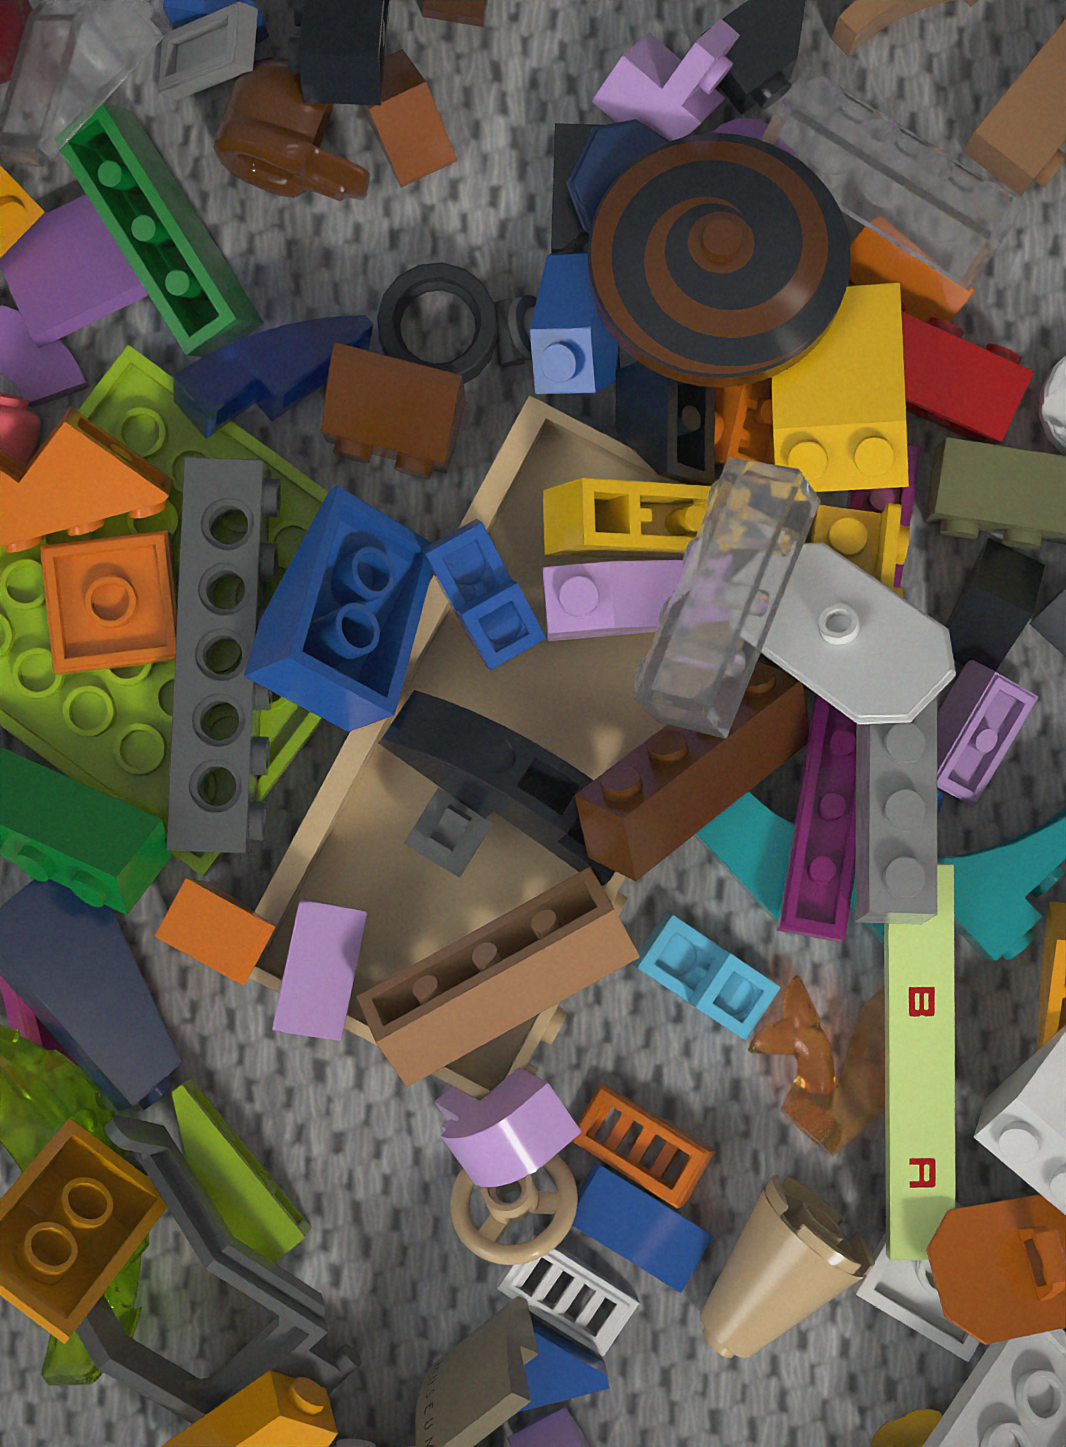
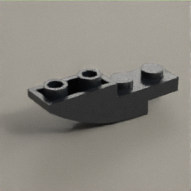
M416 690L411 693L378 744L482 818H487L494 811L578 872L591 867L601 886L612 879L616 871L588 858L575 800V794L594 781L593 779L557 755L504 725L447 700Z

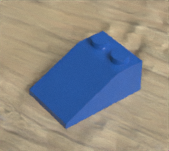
M338 485L331 488L260 619L244 677L348 732L394 716L432 574L420 550L432 544V542Z

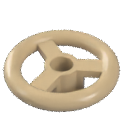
M558 1154L542 1166L552 1176L558 1192L537 1191L530 1174L503 1186L481 1187V1195L491 1214L479 1231L472 1222L469 1211L470 1195L475 1184L463 1168L461 1169L451 1192L450 1215L458 1237L470 1251L493 1263L518 1265L543 1257L561 1243L573 1224L577 1210L578 1195L573 1174ZM511 1191L521 1192L520 1197L512 1203L502 1202L507 1193ZM530 1213L555 1214L550 1225L534 1239L515 1245L498 1243L512 1222L523 1220Z

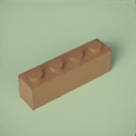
M1066 19L976 128L963 149L965 154L1020 197L1034 180L1042 187H1045L1066 161V154L1060 150L1066 142Z
M588 867L356 997L375 1043L406 1087L633 962L640 958L593 870L591 867Z

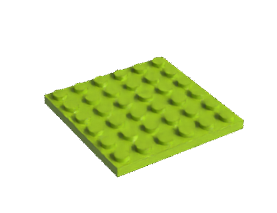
M127 345L78 409V412L172 478L170 493L166 499L167 507L159 513L144 518H130L128 512L104 519L105 524L102 527L81 535L70 536L66 529L42 535L43 541L40 544L19 552L8 553L5 551L4 546L0 547V726L70 778L161 818L167 837L175 661L64 675L54 674L40 546L168 530L172 535L177 588L179 589L185 457L263 460L271 471V479H280L281 483L279 518L269 517L268 543H277L278 574L276 582L266 581L265 607H267L328 491L130 345ZM230 514L224 517L217 527L218 541L223 544H233L240 541L248 529L247 517L242 514ZM228 577L219 582L214 591V601L218 608L231 609L242 601L245 594L243 580L238 577ZM231 640L218 644L211 655V665L214 671L221 675L229 674L236 670L242 660V650L239 643ZM274 692L270 711L261 710L260 736H267L270 741V763L268 774L258 775L257 801L265 799L324 720ZM230 704L215 708L208 719L209 731L216 740H224L231 737L239 726L238 712ZM226 768L214 771L207 778L205 792L213 804L217 806L226 804L233 798L236 792V780L233 774ZM170 850L174 856L202 877L208 875L224 853Z

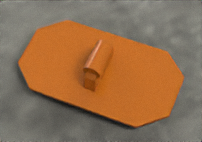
M1041 1194L951 1209L946 1212L926 1248L945 1318L984 1345L1066 1328V1215Z

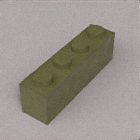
M946 437L935 448L924 522L940 524L939 533L953 538L976 539L978 538L979 531L1002 534V544L1015 548L1039 549L1041 548L1042 541L1066 545V456Z

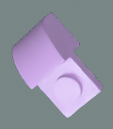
M720 18L694 43L684 59L681 60L648 32L622 55L592 102L616 123L637 119L669 141L683 138L693 132L725 100V97L715 88L733 65L725 56L740 35Z
M520 1067L480 1101L454 1086L434 1101L448 1121L441 1127L443 1133L440 1136L473 1183L481 1187L503 1186L524 1178L546 1164L581 1133V1130L550 1084Z

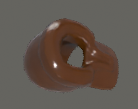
M268 57L256 60L253 63V71L239 76L230 93L223 121L217 129L214 141V150L217 158L231 174L257 188L284 197L295 198L306 191H311L342 201L345 198L364 200L368 194L370 173L365 168L320 149L334 104L303 103L300 75L289 74L288 58Z

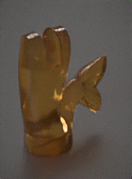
M795 975L789 982L783 996L782 1020L772 1022L763 1027L751 1040L748 1051L757 1054L794 1055L798 1065L797 1075L780 1111L814 1144L833 1157L885 1109V1031L881 1028L885 1023V985L877 990L861 1009L851 1034L842 1074L837 1078L831 1045L825 1032L821 1029L818 1012L801 977Z

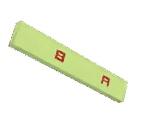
M937 863L936 916L922 925L884 923L886 1255L890 1260H929L926 1252L928 1244L946 1212L956 1209L954 865L950 863Z

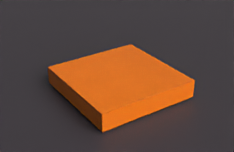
M168 530L40 546L54 674L64 675L175 661L178 588L172 535Z

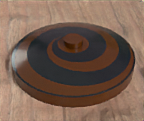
M727 133L691 135L669 141L646 152L629 164L607 189L598 205L589 234L587 268L590 292L599 316L610 334L625 351L647 368L673 380L696 386L734 387L748 385L768 379L792 367L807 356L828 332L839 311L849 279L851 261L850 242L842 212L835 198L822 180L801 160L773 144L752 137Z

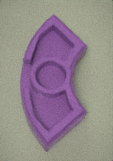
M0 305V374L16 385L22 397L29 400L31 408L90 387L78 361L60 339L38 348L31 339L20 312Z

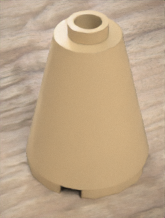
M773 1175L764 1186L700 1312L701 1321L705 1326L702 1330L704 1339L716 1352L726 1358H732L734 1355L744 1359L750 1358L865 1277L875 1265L874 1255L868 1244L858 1232L849 1241L838 1226V1222L844 1216L812 1189L788 1176L781 1183L779 1176Z

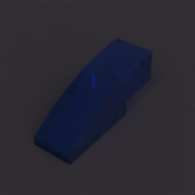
M366 315L325 317L285 324L246 336L208 353L174 374V403L205 439L255 403L272 422L328 382L331 354L335 342L369 351L374 324Z

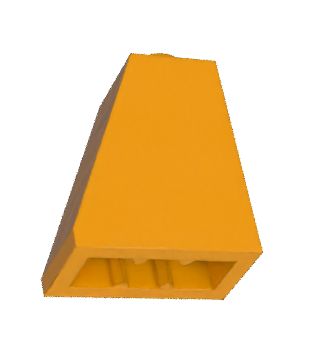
M269 1370L160 1447H329L338 1432L326 1388L305 1377L294 1378Z

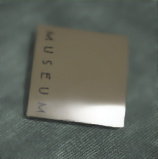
M517 1296L429 1367L419 1391L416 1408V1447H473L531 1402L524 1365L539 1353L526 1299Z

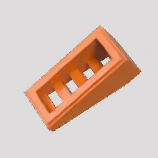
M605 1084L599 1085L577 1123L581 1133L572 1140L581 1148L676 1208L686 1205L717 1151ZM613 1107L622 1114L608 1139L603 1143L594 1137ZM636 1121L644 1126L628 1156H625L617 1150L632 1124ZM658 1135L666 1140V1143L649 1170L640 1163ZM680 1149L687 1153L689 1157L674 1183H671L663 1178Z

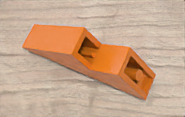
M70 406L26 466L0 448V547L4 546L5 551L8 553L19 552L40 544L43 541L42 535L64 529L67 530L70 536L81 535L102 527L105 524L104 519L128 512L130 518L137 519L159 513L167 507L166 499L170 493L172 478Z

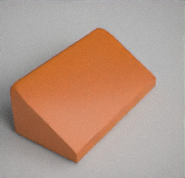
M881 210L872 217L850 244L849 282L852 285L900 282L901 301L906 305L904 313L926 323L930 317L950 322L975 293L969 284Z

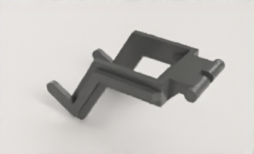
M115 1115L105 1125V1132L111 1141L121 1149L128 1150L122 1158L147 1177L149 1176L204 1268L276 1313V1318L213 1377L199 1379L127 1336L104 1294H102L75 1330L98 1370L193 1424L269 1370L294 1378L305 1377L311 1379L321 1387L326 1388L329 1395L361 1365L362 1362L359 1355L349 1345L344 1344L337 1352H333L318 1342L328 1333L322 1294L233 1236L164 1125Z

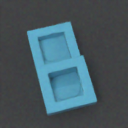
M668 911L664 913L638 952L640 958L631 963L745 1041L781 988Z

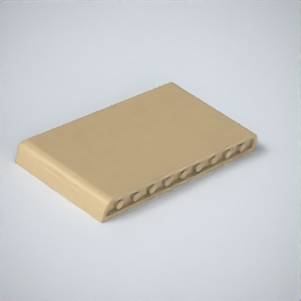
M530 395L459 528L475 519L483 523L510 577L518 582L546 639L494 669L489 670L433 575L427 589L395 715L349 733L255 910L257 914L276 927L249 978L279 994L300 899L306 898L368 911L344 1028L375 1045L377 1044L356 996L579 873L494 811L487 817L494 824L460 878L404 844L436 790L440 788L378 744L411 693L416 690L447 700L504 725L557 755L595 780L741 669L736 664L748 642L735 634L734 625L548 641L542 567L607 561L736 559L739 581L774 545L799 544L803 538L751 511V554L619 558L545 555L543 490L579 478L671 484L684 483L658 475L634 449ZM615 872L612 879L604 884L602 888L619 916L628 897L618 892L626 876ZM559 1003L431 1075L478 1100L483 1099L519 1067L536 1076L538 1068L529 1064V1061L540 1040L551 1046L568 1011L559 1007Z

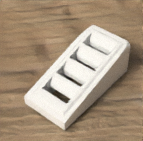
M533 1227L524 1242L534 1239L541 1232ZM559 1244L543 1256L544 1259L552 1264L534 1290L527 1286L525 1281L541 1258L524 1264L507 1265L497 1280L498 1290L512 1300L517 1296L526 1299L529 1311L601 1356L606 1354L639 1305L638 1299ZM565 1271L573 1277L556 1303L553 1304L545 1297L561 1273ZM585 1284L594 1291L576 1318H573L566 1313V1310ZM606 1297L616 1305L598 1332L595 1333L586 1326Z

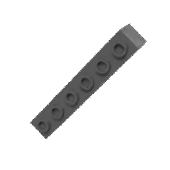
M185 457L166 850L254 853L255 840L264 841L266 836L267 804L265 801H257L258 775H267L269 771L270 741L269 737L260 736L261 710L270 711L273 692L244 677L260 619L267 608L265 607L266 581L276 582L278 574L277 543H268L269 517L279 518L281 483L280 479H271V471L263 460ZM230 514L246 516L248 529L240 541L233 544H223L218 541L217 527L224 517ZM228 577L241 578L245 585V594L242 601L231 609L218 608L214 601V591L219 582ZM224 641L238 642L242 650L240 665L229 674H217L211 665L213 650ZM225 704L233 705L239 715V726L231 737L224 740H216L208 728L209 716L218 706ZM226 768L233 774L236 780V792L229 802L217 806L208 799L205 792V784L211 773L218 769Z

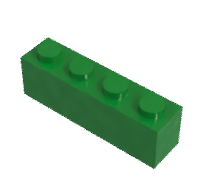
M100 100L52 138L186 355L217 358L264 324L133 112Z
M0 747V856L16 863L23 872L37 881L46 882L51 879L70 888L77 897L91 906L102 907L107 905L128 915L172 857L170 850H166L167 837L162 819Z

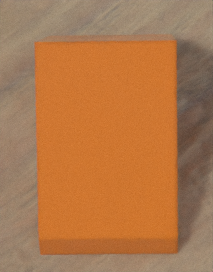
M185 878L154 937L229 979L245 985L276 926L223 888L211 882Z

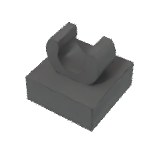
M438 788L404 844L460 878L494 822L488 818H482L456 798Z

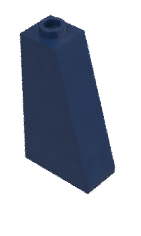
M34 879L0 907V975L118 1112L131 1108L136 1104L143 1110H146L173 1086V1083L167 1076L182 1062L113 910L107 905L102 907L91 906L77 897L70 888L51 879L46 882Z

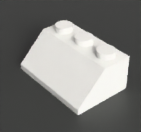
M1066 1025L985 1099L974 1134V1138L1064 1215H1066Z

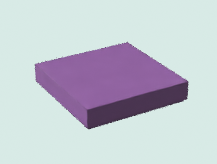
M86 194L43 214L0 258L2 274L30 337L38 348L46 346L148 296L144 286Z

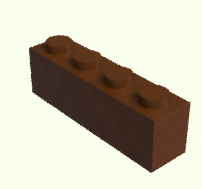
M752 660L576 793L575 800L588 858L634 881L639 880L806 746L809 725L803 683L791 674Z

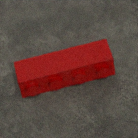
M901 301L906 411L971 441L993 445L1001 443L1034 371L1021 366L1022 357L1008 348L988 343L984 349L962 339L964 331L946 320L930 317L926 323L904 313L906 305Z

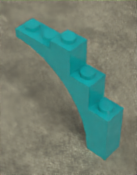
M748 791L694 836L778 924L794 824L773 813ZM1066 806L1046 822L1002 844L958 856L937 858V863H950L954 865V928L983 959L997 961L1003 956L1006 960H1011L1021 953L1035 938L1036 934L1031 928L1043 916L1025 897L1030 892L1035 898L1041 896L1064 874L1059 865L1066 859ZM854 879V886H853V892H852V898H851V905H850V910H851L854 914H855V879ZM862 922L884 945V923ZM786 933L787 935H790V936H793V937L796 935V934H792V933Z

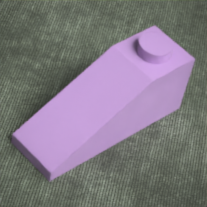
M736 559L607 561L542 567L548 641L734 625L730 588L738 582Z

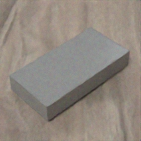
M239 1L164 33L158 84L159 94L179 100L253 71L258 9Z

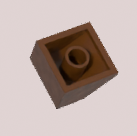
M335 342L330 360L321 432L327 443L335 444L333 453L340 457L361 463H369L372 454L396 460L395 470L423 479H430L433 470L447 474L467 403L463 377L459 374Z

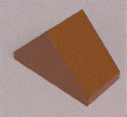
M403 49L386 56L381 106L361 105L402 188L456 162L457 158L426 80Z

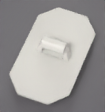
M824 542L774 545L730 588L735 634L857 724L911 722L956 676L949 629Z

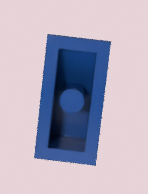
M588 252L552 253L547 255L530 326L535 394L596 393L616 382V370L620 369L619 344L602 322L595 307L588 280Z

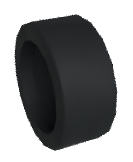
M444 262L417 265L399 275L383 294L377 314L379 340L386 356L462 375L464 384L478 377L490 362L498 339L495 303L485 285L465 268ZM444 291L455 294L467 303L474 315L476 330L471 345L461 356L450 362L431 363L421 360L408 350L402 339L401 322L406 308L415 298L426 292Z

